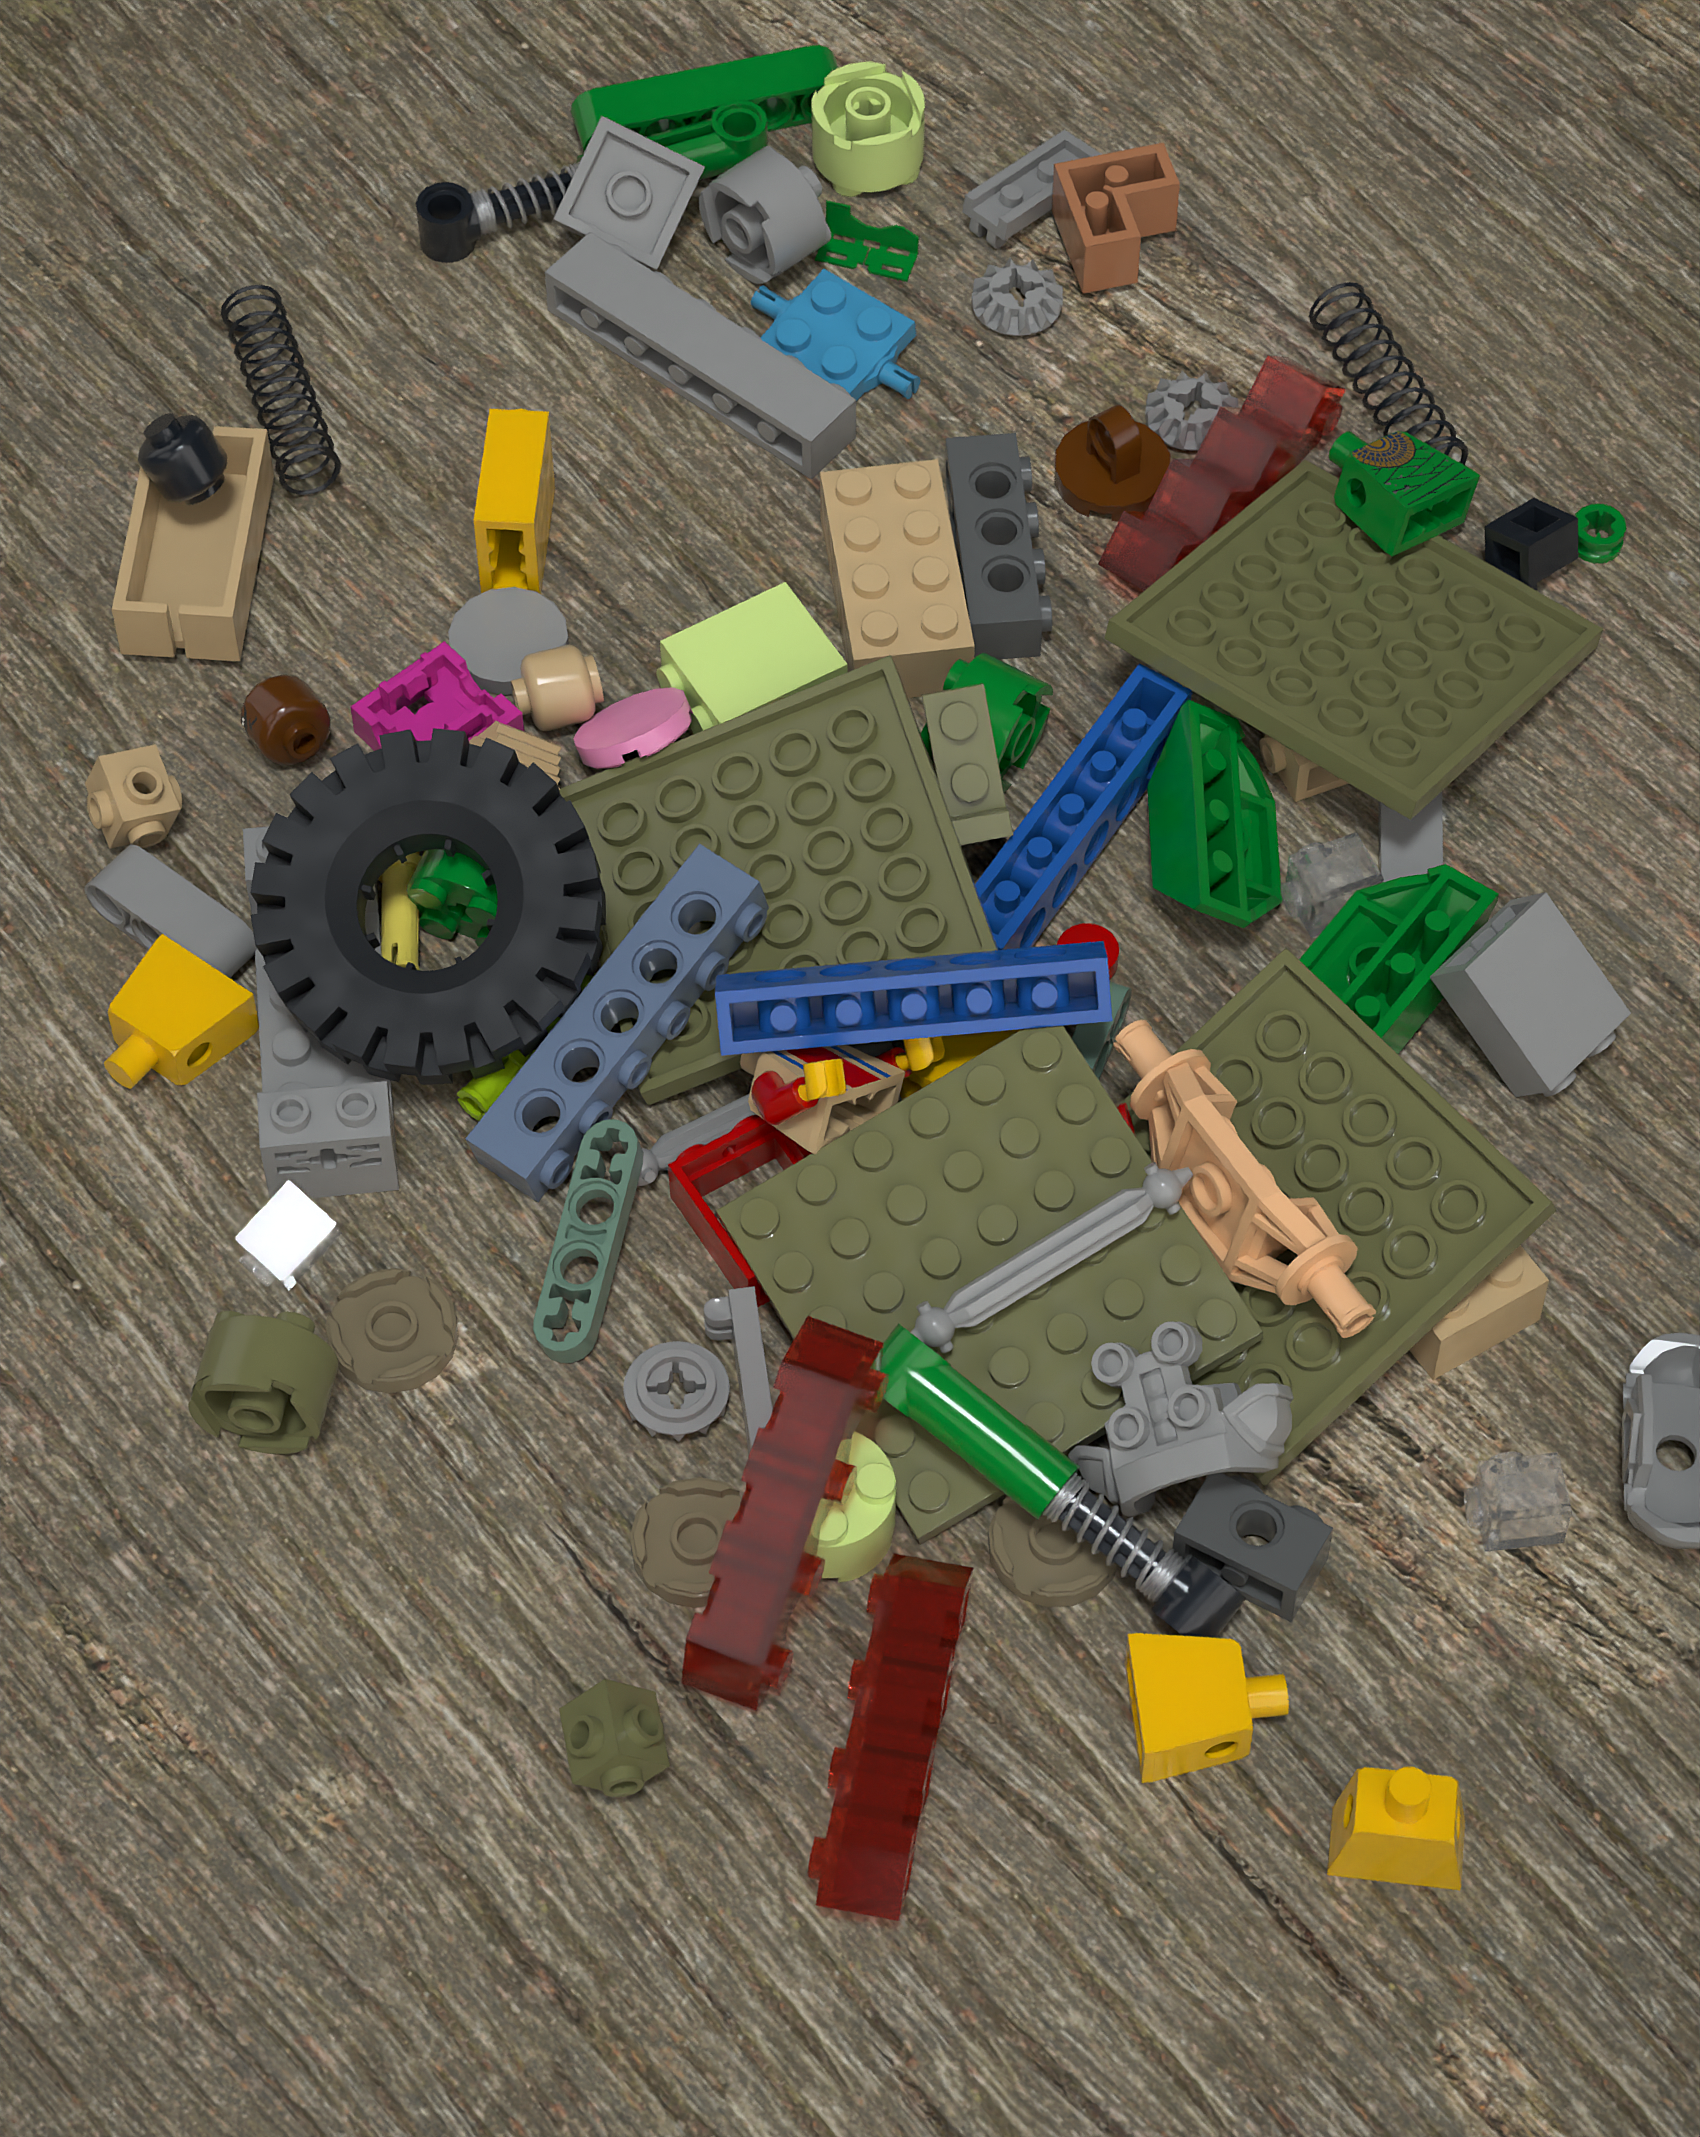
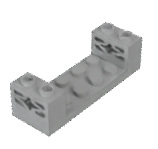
M269 826L243 829L245 880L252 914H257V903L250 893L255 862H266L268 850L262 840ZM376 881L373 886L376 894L375 899L368 900L366 905L365 927L366 934L374 932L381 944L378 885ZM380 945L375 950L381 955ZM257 949L255 951L262 1075V1092L257 1093L260 1152L270 1202L399 1190L391 1080L368 1074L362 1064L353 1060L347 1065L323 1049L316 1037L309 1031L306 1033L277 994L263 968L266 965L263 956Z

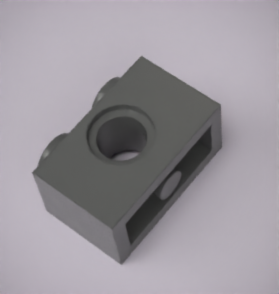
M1215 1473L1207 1476L1174 1531L1172 1549H1174V1553H1178V1556H1182L1183 1560L1187 1559V1562L1194 1556L1245 1596L1247 1601L1292 1622L1328 1560L1333 1527L1325 1524L1316 1513L1308 1508L1299 1505L1288 1506L1263 1494L1262 1490L1255 1483L1244 1477H1229L1222 1473ZM1250 1534L1264 1537L1269 1543L1254 1546L1244 1542L1241 1537Z

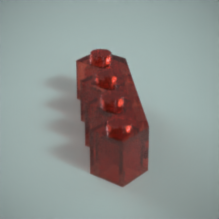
M1267 355L1242 408L1220 406L1195 459L1172 458L1147 511L1123 512L1098 565L1145 591L1304 460L1320 442L1322 436H1327L1337 425L1343 410V406L1339 402L1346 389L1289 357Z
M807 1316L781 1362L773 1388L780 1390V1394L765 1428L759 1427L741 1478V1481L746 1482V1490L734 1519L726 1521L709 1570V1574L714 1575V1583L708 1595L707 1606L703 1613L695 1612L685 1641L681 1683L754 1711L758 1710L770 1687L779 1690L784 1684L793 1660V1651L785 1648L789 1618L802 1595L810 1598L814 1595L825 1567V1558L817 1556L820 1527L833 1503L845 1504L855 1482L857 1466L849 1464L852 1435L866 1410L876 1413L887 1389L889 1375L880 1371L884 1348L883 1342Z
M893 1553L884 1575L873 1574L868 1595L867 1614H873L875 1618L865 1661L855 1659L851 1670L847 1700L856 1701L846 1748L835 1747L831 1759L828 1788L835 1789L836 1793L826 1838L815 1836L809 1859L807 1877L819 1880L816 1906L895 1921L900 1920L909 1895L918 1830L928 1804L937 1740L946 1719L955 1655L964 1633L973 1567Z

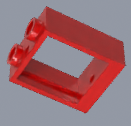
M751 1115L737 1123L731 1132L706 1145L696 1144L684 1150L675 1161L668 1164L670 1197L731 1286L734 1289L755 1287L758 1308L769 1302L768 1297L739 1249L702 1197L774 1159L785 1170L812 1153L771 1124H768L760 1116Z

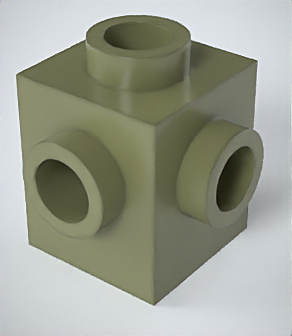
M604 1679L559 1708L572 1784L601 1790L610 1797H624L640 1791L644 1787V1782L670 1767L656 1691Z

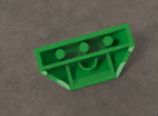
M1188 700L1179 710L1147 786L1152 887L1196 911L1244 929L1282 903L1276 804L1257 760L1241 740L1245 737V734L1238 719Z
M1447 864L1427 869V874L1400 877L1356 890L1299 960L1387 1045L1399 1054L1444 998L1430 976L1488 922L1498 901L1499 893Z

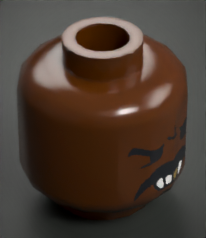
M283 674L260 682L246 696L241 708V724L247 736L261 754L275 764L290 766L308 760L324 746L330 733L331 718L325 705L310 686L296 676Z

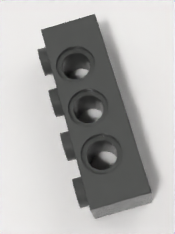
M1016 433L945 438V483L948 506L975 646L974 658L981 653H987L997 659L1041 656L1042 632L1052 631V608L1050 596H1039L1038 585L1045 584L1046 573L1043 548L1032 549L1031 538H1038L1037 504L1036 502H1026L1024 493L1032 491L1030 457H1019Z

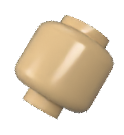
M564 645L526 655L520 666L521 678L510 681L516 707L523 715L530 714L534 724L542 731H550L587 722L594 716L595 704L604 701L602 685L593 655L583 656L582 652L574 645Z

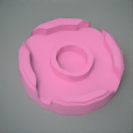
M673 687L653 689L632 695L598 712L578 729L573 739L584 765L596 769L615 768L625 763L623 754L637 750L640 758L645 755L648 757L676 741L689 728L692 721L690 713L693 714L683 690Z

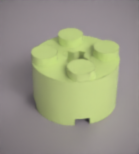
M876 62L848 64L835 69L824 78V86L818 93L815 90L812 98V155L816 167L825 178L833 183V188L837 193L852 197L862 192L885 191L899 185L910 184L918 178L924 156L925 100L919 84L903 71L902 78L886 72V65Z
M825 1420L814 1424L811 1429L792 1435L774 1449L760 1475L761 1522L765 1536V1545L769 1554L786 1572L801 1580L816 1582V1577L838 1578V1583L855 1580L870 1572L883 1560L890 1549L895 1528L896 1478L890 1461L877 1444L860 1433L846 1429L844 1425L837 1421Z

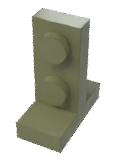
M980 683L921 694L936 777L960 844L965 845L1013 836L1009 810L1005 804L984 684Z

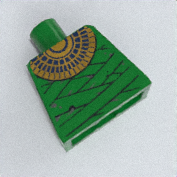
M1347 431L1336 439L1329 451V460L1342 469L1334 494L1335 504L1391 557L1465 522L1480 475L1409 433L1396 431L1367 444L1351 431Z

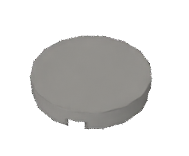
M517 587L490 589L469 599L455 613L448 631L450 647L466 661L467 668L479 688L491 693H501L502 695L512 694L510 681L521 678L520 666L526 655L569 645L566 619L556 604L536 591Z

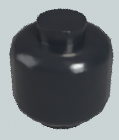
M168 413L158 417L146 427L144 431L146 439L139 449L138 462L165 499L171 502L184 501L187 505H194L208 499L219 490L225 481L223 473L227 467L228 457L204 421L195 415H183L176 418L174 414Z

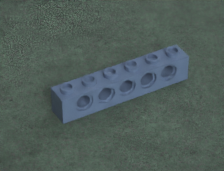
M699 843L466 1137V1141L478 1163L536 1202L540 1201L549 1188L555 1189L560 1186L572 1169L573 1157L579 1151L586 1131L598 1122L611 1119L613 1106L627 1088L634 1089L644 1080L650 1070L653 1055L666 1039H674L684 1029L690 1017V1008L704 990L710 991L715 988L717 975L726 974L729 959L743 941H751L762 929L767 918L769 906L760 881ZM700 921L715 922L705 933H688L689 929ZM664 969L676 970L674 976L664 983L655 984L649 982L658 971ZM621 1019H638L636 1024L626 1032H611L615 1023ZM586 1067L599 1068L592 1079L581 1083L572 1082L574 1075L579 1070ZM548 1116L560 1117L558 1123L551 1130L542 1133L533 1132V1128L539 1120Z

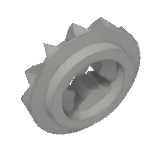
M1009 258L1004 267L1001 268L988 264L984 276L974 279L971 298L972 308L977 318L985 326L996 332L1013 336L1030 335L1046 329L1058 318L1063 306V286L1056 283L1053 270H1038L1034 259L1025 266H1018ZM1012 287L1020 288L1021 293L1025 295L1023 307H1019L1018 300H1015L1014 296L1010 293Z
M1182 370L1176 380L1171 381L1161 378L1157 389L1152 393H1148L1145 409L1146 422L1149 428L1162 437L1164 443L1183 450L1212 448L1224 442L1234 432L1238 422V398L1230 395L1227 382L1213 383L1207 372L1200 378H1189ZM1191 401H1200L1201 408H1198L1194 415L1191 414L1189 420L1186 421L1184 407H1188Z
M674 1341L658 1344L640 1354L630 1365L626 1373L623 1392L632 1421L637 1420L645 1426L651 1437L657 1433L672 1435L679 1442L685 1434L696 1431L706 1434L710 1424L718 1416L724 1417L730 1385L725 1367L712 1352L697 1344ZM673 1373H679L680 1382H683L686 1392H695L685 1394L684 1404H680L681 1409H674V1405L670 1403L669 1395L664 1394L669 1392L670 1383L673 1382Z

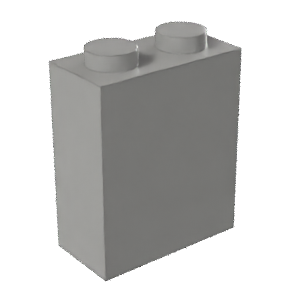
M1546 892L1510 900L1430 976L1515 1097L1540 1093L1549 1097L1565 1089L1576 1078L1574 1069L1586 1057H1592L1606 1049L1616 1038L1614 1030L1631 1014Z

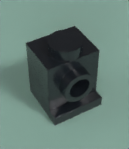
M1532 498L1484 526L1485 562L1536 591L1537 582L1551 576L1554 572L1578 559V517L1539 499Z

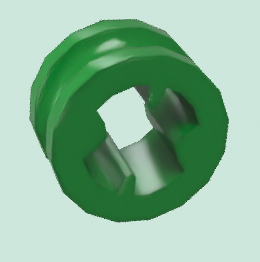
M1590 504L1582 507L1575 514V517H1578V557L1594 564L1614 560L1620 554L1623 547V538L1627 528L1625 518L1618 510L1605 504ZM1595 529V534L1597 536L1593 537L1587 533L1588 530ZM1599 531H1605L1608 533V537L1601 538Z

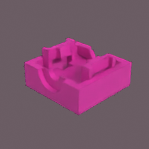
M445 641L428 653L424 652L421 654L420 658L388 681H382L378 684V688L350 706L354 732L374 751L381 749L379 735L411 729L416 741L431 740L433 728L465 731L470 741V739L481 734L495 721L524 731L523 713L501 693L493 698L485 689L481 690L472 678L466 661ZM424 696L429 703L422 706L416 714L412 713L407 707Z

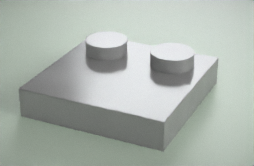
M601 116L552 222L583 238L589 232H592L609 244L620 246L631 258L654 272L662 260L705 167Z

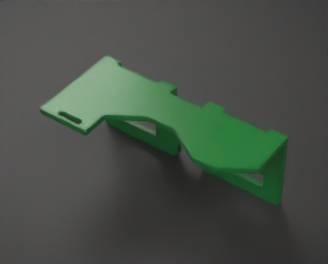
M826 200V223L831 232V240L819 248L815 261L849 269H855L858 264L863 265L864 263L865 266H868L867 271L870 274L907 282L919 254V237L903 226L891 225L878 228L866 225L851 215L850 205ZM836 234L856 240L854 243L834 239L833 237ZM865 239L880 243L879 249L864 246ZM889 247L909 251L910 253L907 256L887 250ZM828 252L845 256L847 258L846 260L826 256V254ZM884 265L892 268L901 269L902 272L898 273L881 268Z

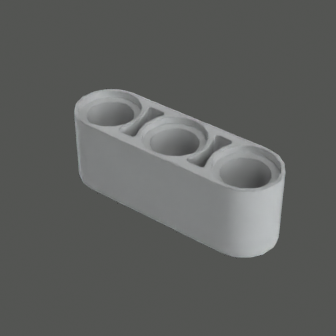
M129 845L85 885V894L97 912L147 950L150 949L161 934H164L229 978L250 960L257 950L254 934L243 920L137 845Z

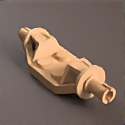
M1143 1019L1137 1020L1122 1029L1116 1036L1115 1040L1117 1042L1113 1043V1046L1124 1056L1142 1079L1131 1095L1130 1107L1140 1119L1149 1120L1151 1161L1155 1162L1159 1169L1164 1168L1172 1171L1189 1167L1192 1171L1193 1176L1182 1188V1194L1178 1202L1228 1279L1236 1283L1276 1293L1285 1305H1297L1314 1298L1336 1326L1337 1332L1342 1338L1354 1336L1366 1328L1374 1319L1372 1315L1376 1314V1310L1371 1304H1368L1345 1275V1272L1356 1258L1358 1247L1348 1235H1342L1337 1232L1314 1197L1289 1199L1279 1189L1270 1170L1256 1160L1238 1137L1236 1129L1230 1121L1237 1100L1210 1072L1211 1063L1201 1050L1189 1049L1171 1055L1152 1031L1150 1024ZM1287 1249L1298 1255L1289 1266L1274 1259Z

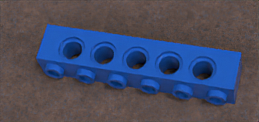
M1140 663L1131 673L1013 832V836H1010L975 884L998 950L1029 948L1034 945L1147 790L1179 710L1185 702L1191 700L1192 690Z
M1104 941L723 974L716 976L715 985L721 1056L1113 1021L1108 957Z

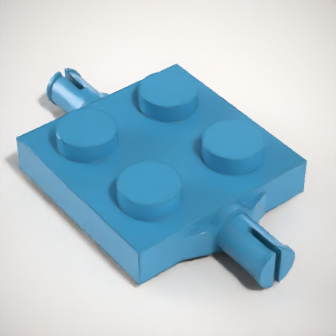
M823 269L800 295L789 301L772 292L766 286H760L759 292L755 291L751 299V307L775 319L774 323L760 337L761 340L785 355L796 357L808 370L830 384L840 385L856 401L865 392L882 383L902 394L906 399L912 397V392L914 394L917 392L921 381L920 377L896 365L899 354L916 336L915 321L826 269Z

